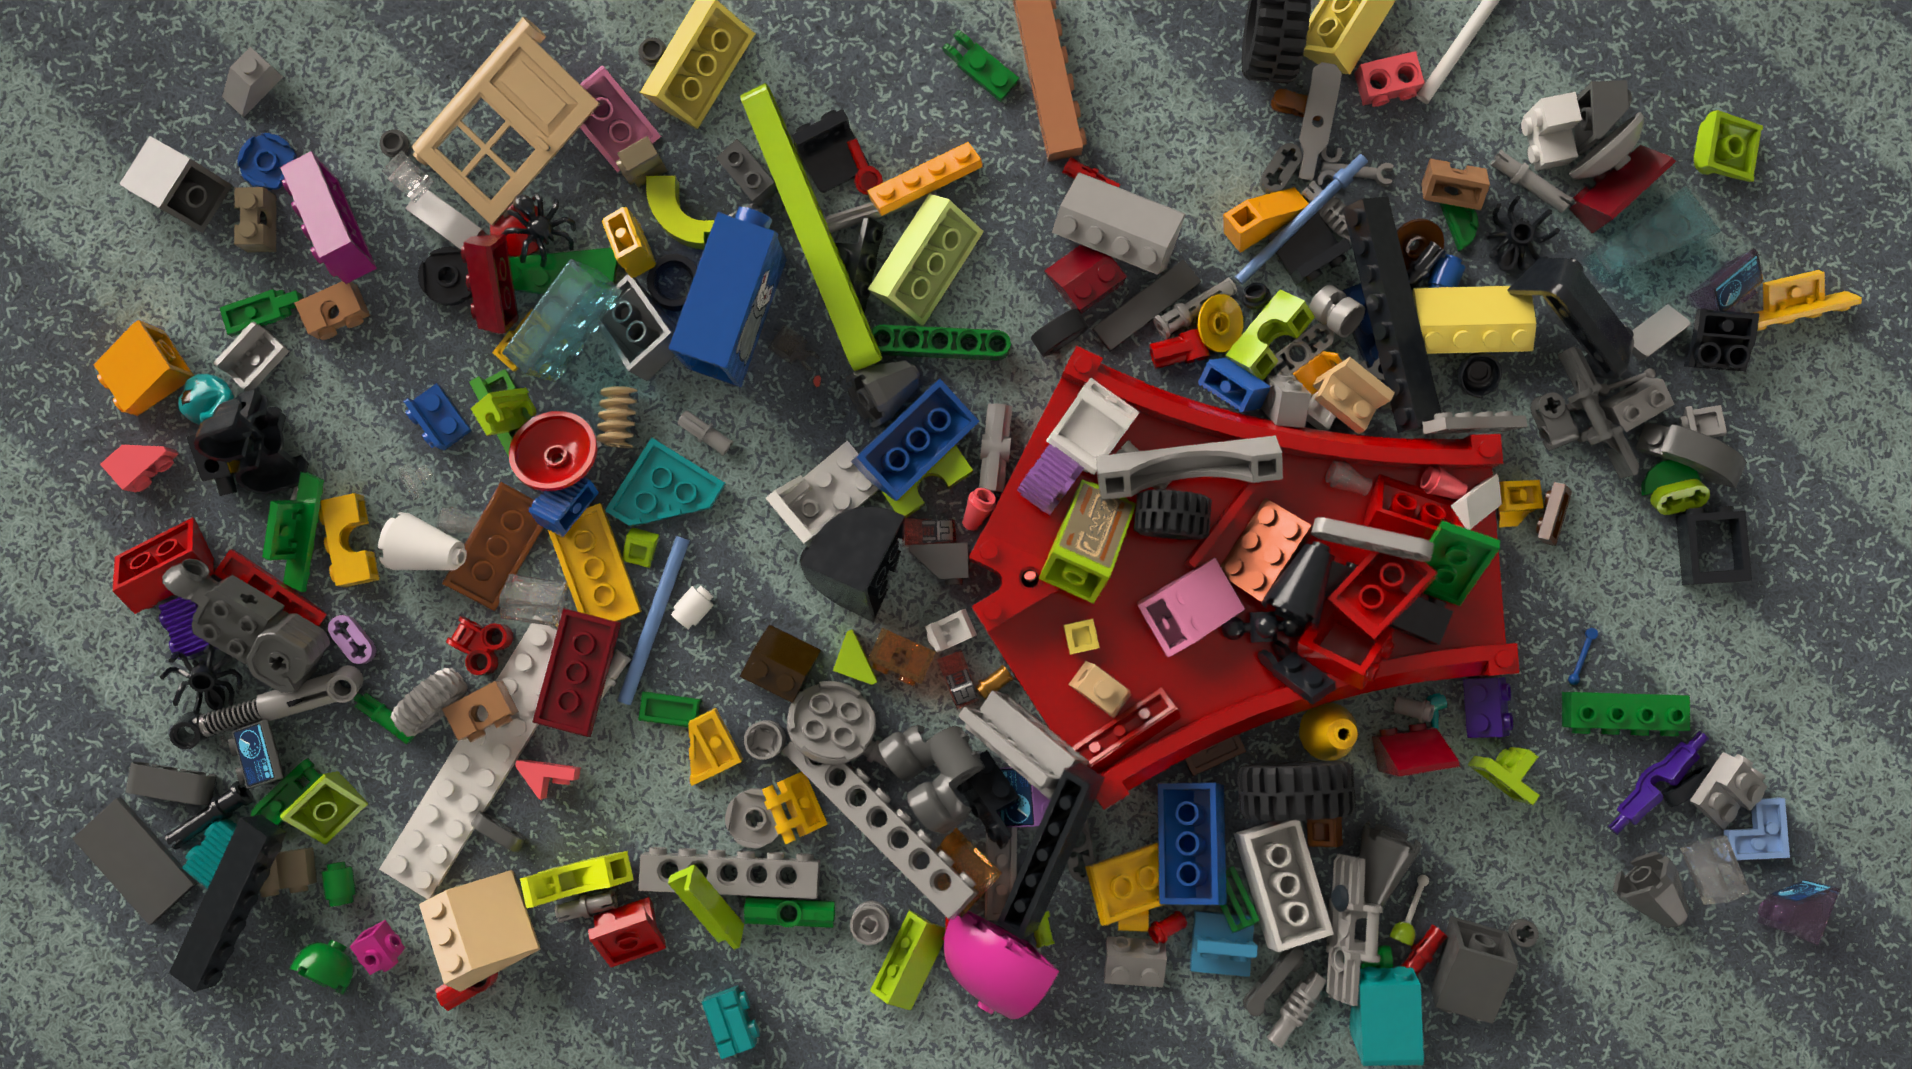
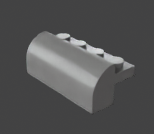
M992 690L980 710L964 707L958 716L966 723L965 728L982 741L1048 799L1052 798L1065 768L1079 762L1086 766L1089 763L1087 759L1006 693Z

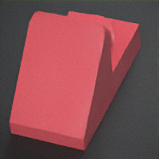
M527 759L516 760L515 766L539 800L547 798L550 777L552 778V783L570 785V780L579 779L581 767Z

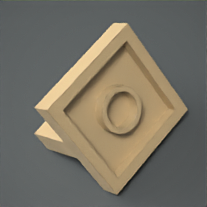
M1351 357L1317 377L1313 384V387L1318 390L1314 399L1357 434L1366 431L1376 409L1390 402L1395 394L1394 391Z

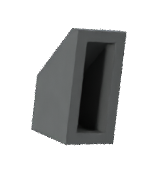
M967 543L909 545V552L939 580H946V585H963V579H969Z

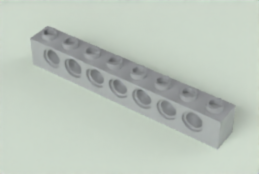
M792 741L782 750L948 919L954 920L978 894L973 888L976 882L964 871L959 874L952 867L955 863L954 860L943 850L938 853L931 846L932 838L922 829L917 832L910 825L912 819L901 808L896 811L889 804L892 799L881 788L875 791L868 784L871 778L861 768L858 767L854 770L848 763H822L816 765L814 760L802 754ZM844 770L846 780L842 785L837 786L834 782V777L837 772ZM860 791H865L867 796L866 802L858 807L855 804V795ZM885 811L887 822L884 826L878 827L875 823V817L879 812ZM906 832L909 838L908 843L905 847L899 848L896 845V837L899 833ZM921 853H927L930 863L927 868L921 870L917 866V858ZM943 874H948L951 878V886L946 891H942L938 887V879Z

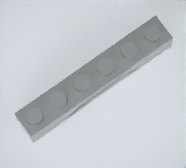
M1276 436L1096 456L1101 500L1130 497L1157 484L1185 478L1225 477L1252 483L1283 479L1282 451Z

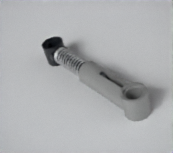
M342 666L336 672L306 680L294 692L281 693L277 690H272L257 695L256 700L253 699L252 702L249 700L247 703L243 702L242 705H233L232 708H223L222 711H213L212 714L207 713V715L201 713L195 715L193 712H188L170 729V740L173 745L180 749H191L201 740L209 738V736L219 734L220 732L223 733L230 729L233 730L240 726L243 727L250 723L253 724L260 720H268L270 722L330 703L348 702L354 698L364 681L363 675L354 666ZM339 680H346L351 685V688L343 687ZM184 726L191 728L194 734L188 733Z

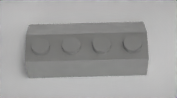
M1078 173L1060 205L1052 233L1158 275L1168 266L1186 214L1083 173Z

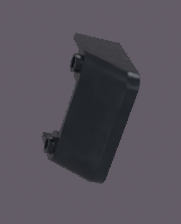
M1539 258L1507 291L1515 295H1542L1586 351L1587 355L1585 358L1594 376L1618 379L1628 368L1635 343L1633 339L1634 333L1628 326L1622 324L1583 273V266L1573 258Z

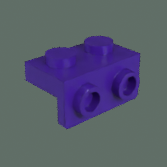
M1506 678L1463 679L1467 738L1509 736L1510 730H1513V715L1508 713L1507 701L1511 700V686L1509 683H1506Z

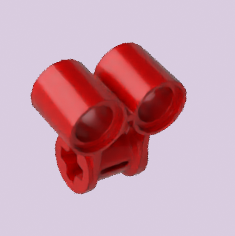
M460 616L458 619L460 624L452 637H448L445 642L455 649L468 654L465 659V666L471 674L489 675L493 673L499 664L494 650H504L512 644L514 637L511 628L497 623L488 624L483 628L478 623ZM496 629H499L503 634V639L496 645L492 640V634ZM482 654L488 660L487 667L483 670L477 665V659Z

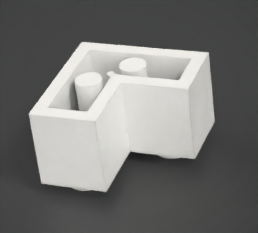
M1576 92L1541 98L1523 116L1521 129L1524 136H1528L1530 145L1528 147V159L1530 163H1534L1535 171L1568 165L1578 157L1572 128L1582 120Z

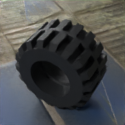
M1146 490L1140 492L1136 496L1134 531L1144 536L1165 539L1200 540L1209 536L1212 500L1205 495L1185 491Z

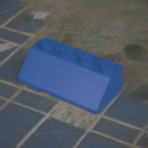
M938 379L851 462L873 485L897 501L980 421L941 379Z
M1219 783L1158 784L1159 904L1227 905L1224 785Z

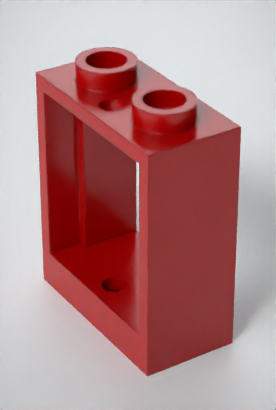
M1327 600L1323 606L1318 628L1312 629L1311 623L1298 641V656H1301L1313 666L1363 690L1368 681L1373 682L1380 671L1379 664L1382 659L1387 660L1394 650L1395 643L1392 642L1393 629L1387 627L1373 640ZM1335 623L1376 642L1361 666L1320 646Z

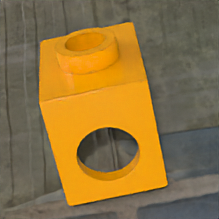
M1322 351L1293 373L1294 378L1303 383V386L1312 396L1318 391L1313 387L1317 377L1335 367V363L1337 365L1341 363L1342 360L1337 353Z

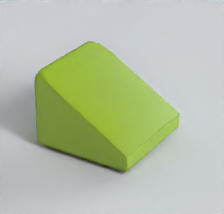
M632 527L626 535L623 561L650 568L659 534Z

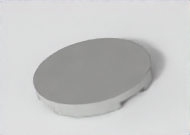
M822 681L797 694L789 708L787 729L795 747L808 758L824 764H843L858 758L870 746L876 729V716L874 710H872L869 703L856 688L842 682Z

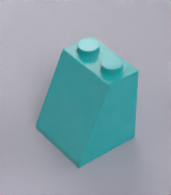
M1397 966L1395 968L1366 967L1360 969L1357 1006H1351L1350 1033L1362 1066L1424 1065L1421 984L1413 968Z

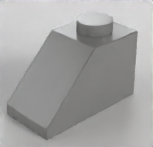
M249 47L230 67L222 98L241 116L245 117L283 76L255 50Z

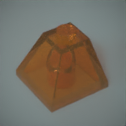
M956 827L944 838L936 851L938 853L941 850L946 852L955 862L952 867L959 874L963 871L966 872L976 882L973 888L978 894L959 914L962 918L1002 875V872L975 842ZM943 874L938 879V887L940 890L946 891L951 886V878L948 874Z

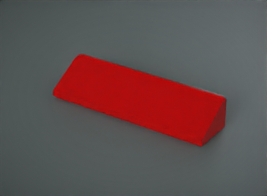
M1161 687L1072 748L1089 761L1087 767L1100 773L1179 720L1181 715Z

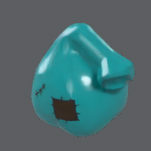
M197 374L189 378L184 385L183 393L178 400L179 411L191 422L200 425L202 421L213 416V412L219 404L234 399V394L230 386L222 378L211 374Z

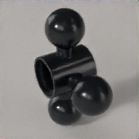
M1275 611L1249 613L1250 622L1244 623L1238 617H1233L1222 624L1221 629L1223 635L1229 640H1238L1244 633H1250L1252 643L1278 641L1277 633L1283 631L1285 635L1292 638L1299 637L1305 631V627L1286 619L1278 621L1276 614H1274Z

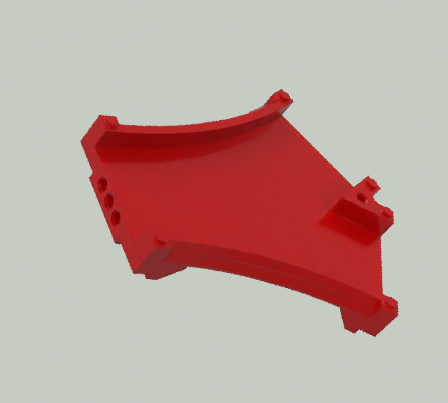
M1076 345L1056 389L969 556L970 562L995 573L1001 582L1000 589L971 607L972 611L1048 728L1068 745L1073 747L1113 720L1111 716L1068 685L1085 661L1096 665L1130 691L1131 696L1115 718L1161 687L1177 707L1181 715L1179 720L1099 773L1105 779L1095 800L1103 810L1128 796V791L1197 752L1260 725L1329 702L1425 681L1520 673L1517 643L1506 644L1499 551L1460 606L1441 600L1446 603L1445 608L1453 611L1440 645H1431L1391 628L1393 629L1392 642L1395 643V647L1391 656L1387 660L1383 658L1379 664L1380 671L1373 682L1368 681L1363 690H1360L1319 669L1336 682V690L1314 705H1311L1274 677L1272 672L1264 667L1258 659V653L1263 649L1272 653L1278 662L1282 659L1275 654L1272 648L1274 642L1251 643L1250 633H1244L1238 640H1229L1223 635L1221 625L1192 645L1167 657L1139 609L1137 601L1190 572L1191 570L1183 563L1201 539L1178 540L1141 535L1134 531L1135 509L1110 578L1094 603L1038 579L1037 585L1031 588L1024 586L1021 581L1022 574L1027 571L1035 572L1037 578H1039L1081 480L1098 484L1097 472L1093 475L1090 472L1082 471L1050 515L1036 507L1017 491L1023 479L1049 446V443L1046 441L1090 378L1139 411V414L1109 455L1116 454L1128 440L1139 451L1276 436L1282 451L1283 479L1271 481L1280 488L1271 501L1312 526L1315 518L1318 517L1363 526L1364 516L1379 474L1420 487V479L1426 468L1429 466L1434 468L1440 466L1462 481V483L1467 484L1466 493H1468L1479 483L1493 476L1492 467L1503 464L1501 434L1469 435L1463 439H1405L1346 434L1306 427L1278 426L1272 420L1207 405L1149 385L1144 381L1101 364L1102 357ZM1194 477L1172 480L1164 490L1198 493L1212 500L1211 528L1247 481L1225 477ZM1152 486V487L1147 488V489H1145V490H1142V491H1140V492H1143V491H1146V490H1156V489ZM1137 494L1126 498L1136 503ZM1496 509L1470 530L1498 539ZM1311 535L1306 543L1312 545L1313 541L1325 544L1330 548L1329 553L1335 556L1334 561L1343 565L1346 562L1359 565L1371 553V550L1322 540ZM1230 582L1245 610L1234 617H1238L1244 623L1250 622L1249 613L1275 611L1276 608L1269 604L1266 609L1262 606L1260 600ZM1422 593L1419 597L1428 601V598L1432 596ZM1276 615L1278 621H1283L1284 618ZM1093 619L1100 648L1070 654L1063 625ZM1310 622L1307 623V625H1306V627H1305V631L1307 630V628H1308L1309 625L1311 624ZM1335 623L1320 646L1361 666L1376 642ZM1283 631L1278 632V640L1287 644L1292 653L1296 652L1298 654V641L1303 634L1292 638L1285 635Z

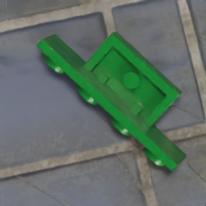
M300 472L296 500L271 501L262 555L263 558L269 561L287 560L283 583L300 592H306L324 483L323 479L307 472Z

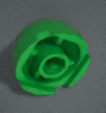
M331 939L328 944L316 942L306 946L297 955L289 969L298 971L301 968L298 972L299 975L325 988L329 986L335 989L336 993L344 995L353 977L354 965L352 959L344 953L347 947Z

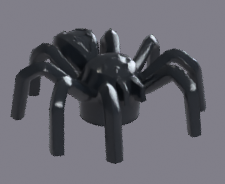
M535 193L532 198L527 195H517L513 199V206L516 211L509 209L503 214L504 218L514 216L527 227V229L507 228L501 233L506 234V236L514 233L528 235V238L523 242L519 259L521 263H525L529 244L533 241L538 244L540 250V266L545 268L547 254L543 242L549 245L548 239L553 242V235L564 237L568 241L569 250H574V241L570 235L564 231L555 230L553 227L567 222L570 224L571 230L575 231L576 222L568 217H561L553 222L550 221L559 208L558 199L552 201L553 207L547 216L544 217L543 200L538 193ZM536 200L538 206V216H536L535 214V205L533 202Z
M1517 195L1508 209V218L1512 224L1509 225L1499 221L1498 212L1501 208V203L1496 205L1492 213L1494 224L1505 228L1506 231L1493 233L1487 231L1482 238L1487 240L1506 237L1489 254V257L1493 258L1497 256V253L1508 243L1510 244L1498 256V266L1502 271L1513 269L1517 259L1518 267L1521 271L1529 269L1530 266L1524 264L1525 246L1529 248L1536 261L1539 258H1548L1547 256L1540 257L1530 241L1542 243L1560 232V229L1557 227L1542 237L1534 235V230L1552 214L1551 209L1545 211L1532 225L1528 220L1523 221V218H1520L1519 222H1517L1513 215L1514 208L1521 198Z
M210 643L204 649V652L208 654L206 662H204L203 658H200L199 662L194 660L192 662L194 667L191 666L183 653L176 651L170 656L169 663H174L177 658H180L190 673L177 667H169L160 675L162 680L170 673H178L189 678V680L183 681L180 684L174 697L173 705L178 706L186 686L190 685L196 691V702L193 709L195 715L199 714L203 692H205V701L209 708L215 711L222 709L225 701V691L221 686L227 688L229 692L228 704L230 706L233 705L235 691L228 681L218 680V678L233 674L237 678V688L241 690L243 686V677L235 669L217 673L223 665L230 663L232 656L226 653L213 667L212 662L215 648Z

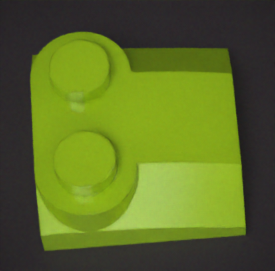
M1719 110L1710 112L1700 124L1694 153L1696 169L1704 175L1716 173L1747 182L1754 181V171L1763 125Z

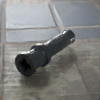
M239 781L234 782L230 790L221 796H214L209 802V806L173 831L168 832L165 835L166 842L170 845L175 841L176 843L171 848L177 850L207 829L215 821L229 819L235 810L243 805L248 806L253 802L250 790L244 784L240 785Z

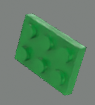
M1442 520L1429 540L1434 544L1431 560L1425 562L1437 574L1435 580L1423 594L1460 606L1499 551L1500 540Z

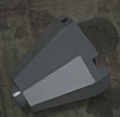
M904 360L868 366L849 374L845 378L846 383L852 382V386L848 388V394L863 419L870 417L873 422L869 424L874 428L890 420L919 387L920 373L915 365L909 364Z
M1656 851L1636 857L1630 862L1635 866L1630 872L1624 875L1620 871L1616 875L1613 892L1626 904L1666 928L1679 927L1686 921L1689 906L1677 868L1669 857L1664 855L1663 858Z

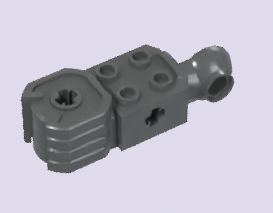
M186 559L182 564L173 566L162 576L163 583L169 591L198 605L192 621L193 634L240 662L247 664L253 677L281 693L297 691L317 671L315 665L322 659L325 649L330 646L329 638L324 629L298 614H288L283 611L285 605L234 575L220 582L215 581L209 576L210 570L208 566L201 561Z

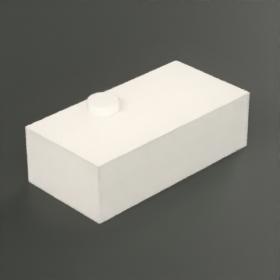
M1300 820L1271 821L1233 833L1260 919L1267 948L1281 952L1333 935L1334 933Z

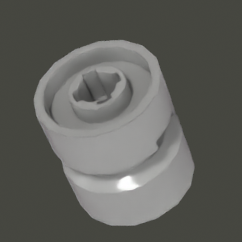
M1334 285L1323 287L1314 296L1309 307L1315 316V320L1322 325L1327 324V327L1332 332L1342 338L1349 336L1356 330L1365 314V307L1351 297H1346V294Z
M763 720L752 724L744 735L746 751L752 757L759 760H767L778 755L786 744L784 729L779 723L772 720Z
M873 900L863 902L855 909L851 918L850 929L853 937L865 945H874L882 941L887 935L890 914L887 908L880 902Z

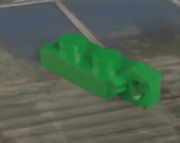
M272 289L220 307L227 335L232 337L239 335L253 321L260 326H265L285 319L292 315L291 309L296 308L295 302L304 299V296L296 290L285 293V290L276 291Z

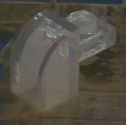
M402 150L381 170L388 177L387 179L415 203L436 183Z

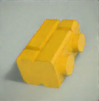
M622 207L603 218L602 223L615 258L631 278L637 277L655 267L656 262L642 226L627 207Z

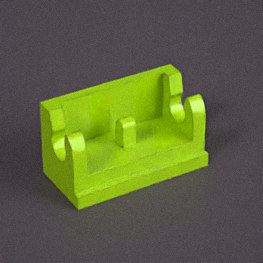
M526 387L490 392L470 408L486 436L518 431L527 422L526 417L522 414L524 407L528 410V414L531 417L536 416V408L528 396L529 391Z

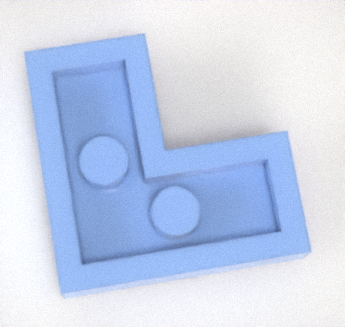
M1762 798L1760 802L1756 803L1751 810L1753 828L1723 830L1727 860L1790 858L1785 798Z

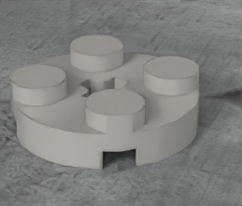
M752 788L739 793L729 803L725 813L727 830H729L731 836L738 844L747 848H761L772 843L779 835L774 827L777 825L771 810H767L764 804L766 798L760 788ZM754 810H758L759 815L763 817V822H758L757 826H752V821L747 819V815L753 814Z

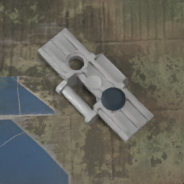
M1337 854V857L1334 859L1333 886L1328 910V917L1334 934L1327 936L1326 952L1329 953L1326 992L1329 998L1351 1006H1357L1361 962H1380V955L1377 954L1379 913H1383V906L1365 903V859ZM1367 918L1366 942L1354 939L1355 921L1357 919Z

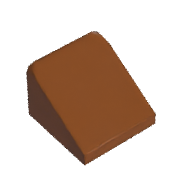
M1342 817L1307 820L1308 847L1342 846Z

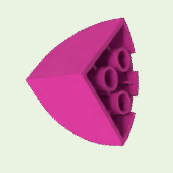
M965 908L954 920L950 919L944 937V954L947 966L955 980L968 993L979 1000L977 1005L990 1014L996 1011L1009 1019H1018L1036 1007L1051 987L1059 971L1031 943L1024 939H1019L1009 931Z

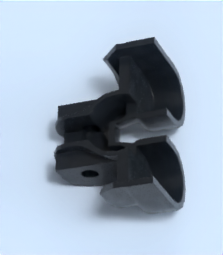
M253 389L219 404L215 408L213 416L200 423L193 442L194 447L201 455L215 461L226 462L241 458L235 478L236 482L247 491L266 495L297 487L299 485L300 472H307L309 463L302 454L291 457L283 450L284 438L282 431L287 416L278 407L267 408L269 404L268 398L260 394L256 389ZM250 439L254 442L253 452L246 454Z

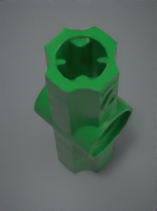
M746 897L744 924L781 925L786 928L794 926L834 927L835 901L806 900L790 897L786 899ZM784 906H794L798 913L795 919H787L782 912Z

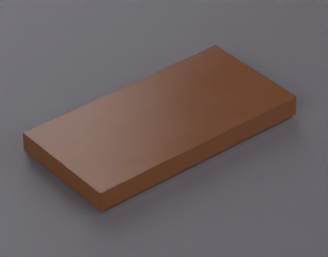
M500 482L464 544L467 552L464 564L456 570H449L442 584L495 611L543 529V526H540L529 512V507H532L534 499Z

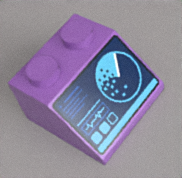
M1012 767L1000 768L1020 797L1017 803L998 812L1006 827L1039 826L1051 799H1048Z

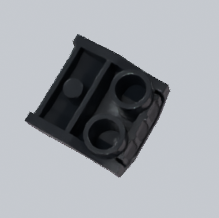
M1698 309L1695 315L1689 354L1684 367L1746 372L1750 355L1756 342L1759 313Z

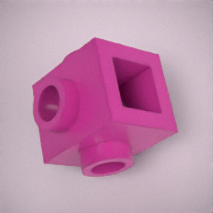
M386 920L362 931L350 945L359 963L364 966L369 975L381 969L383 972H386L393 968L399 962L397 958L405 949L400 937L394 933Z

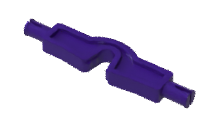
M1698 731L1688 744L1680 742L1661 762L1648 767L1639 777L1636 789L1617 807L1620 815L1608 825V828L1618 835L1629 822L1636 825L1663 800V794L1655 787V784L1659 781H1664L1670 785H1677L1688 770L1700 759L1697 751L1709 738L1704 733Z

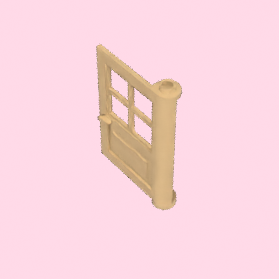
M522 17L412 145L415 151L413 156L423 165H429L491 225H494L513 204L515 196L521 195L600 105L586 89L539 45L546 36L526 17ZM481 98L505 120L504 124L486 144L462 122L463 118ZM456 126L481 148L463 171H460L438 149ZM510 127H513L535 149L516 172L491 150ZM486 154L511 177L492 199L486 196L467 177Z

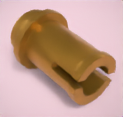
M1001 665L999 669L982 681L980 679L978 681L979 684L975 688L986 700L992 690L999 691L1014 679L1009 671Z

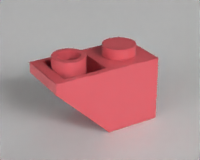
M121 445L100 465L122 490L136 493L149 487L152 483L151 479L158 472H164L169 469L174 463L173 459L179 453L174 449L163 446Z

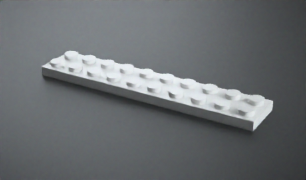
M538 617L534 618L496 681L504 682L519 712L511 716L513 721L496 729L495 725L486 728V735L470 743L466 739L457 742L379 870L426 899L434 896L475 828L472 827L471 823L477 813L487 810L539 725L532 722L557 629ZM482 705L477 711L480 721H485L488 717V712Z

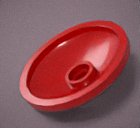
M565 411L546 412L528 420L516 432L509 447V462L514 474L526 486L540 491L561 490L577 483L589 472L597 455V439L590 425L580 416ZM563 458L561 461L555 463L557 459Z

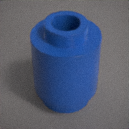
M1446 254L1444 258L1441 257L1435 264L1428 281L1429 288L1458 287L1465 270V266L1461 264L1462 260Z

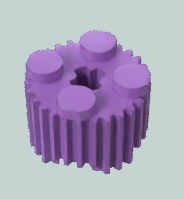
M1049 444L1042 453L1041 458H1039L1023 479L1017 491L1025 499L1050 515L1084 468L1060 449Z

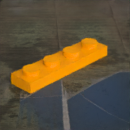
M967 142L867 190L869 199L880 215L883 216L982 168V160L970 143Z

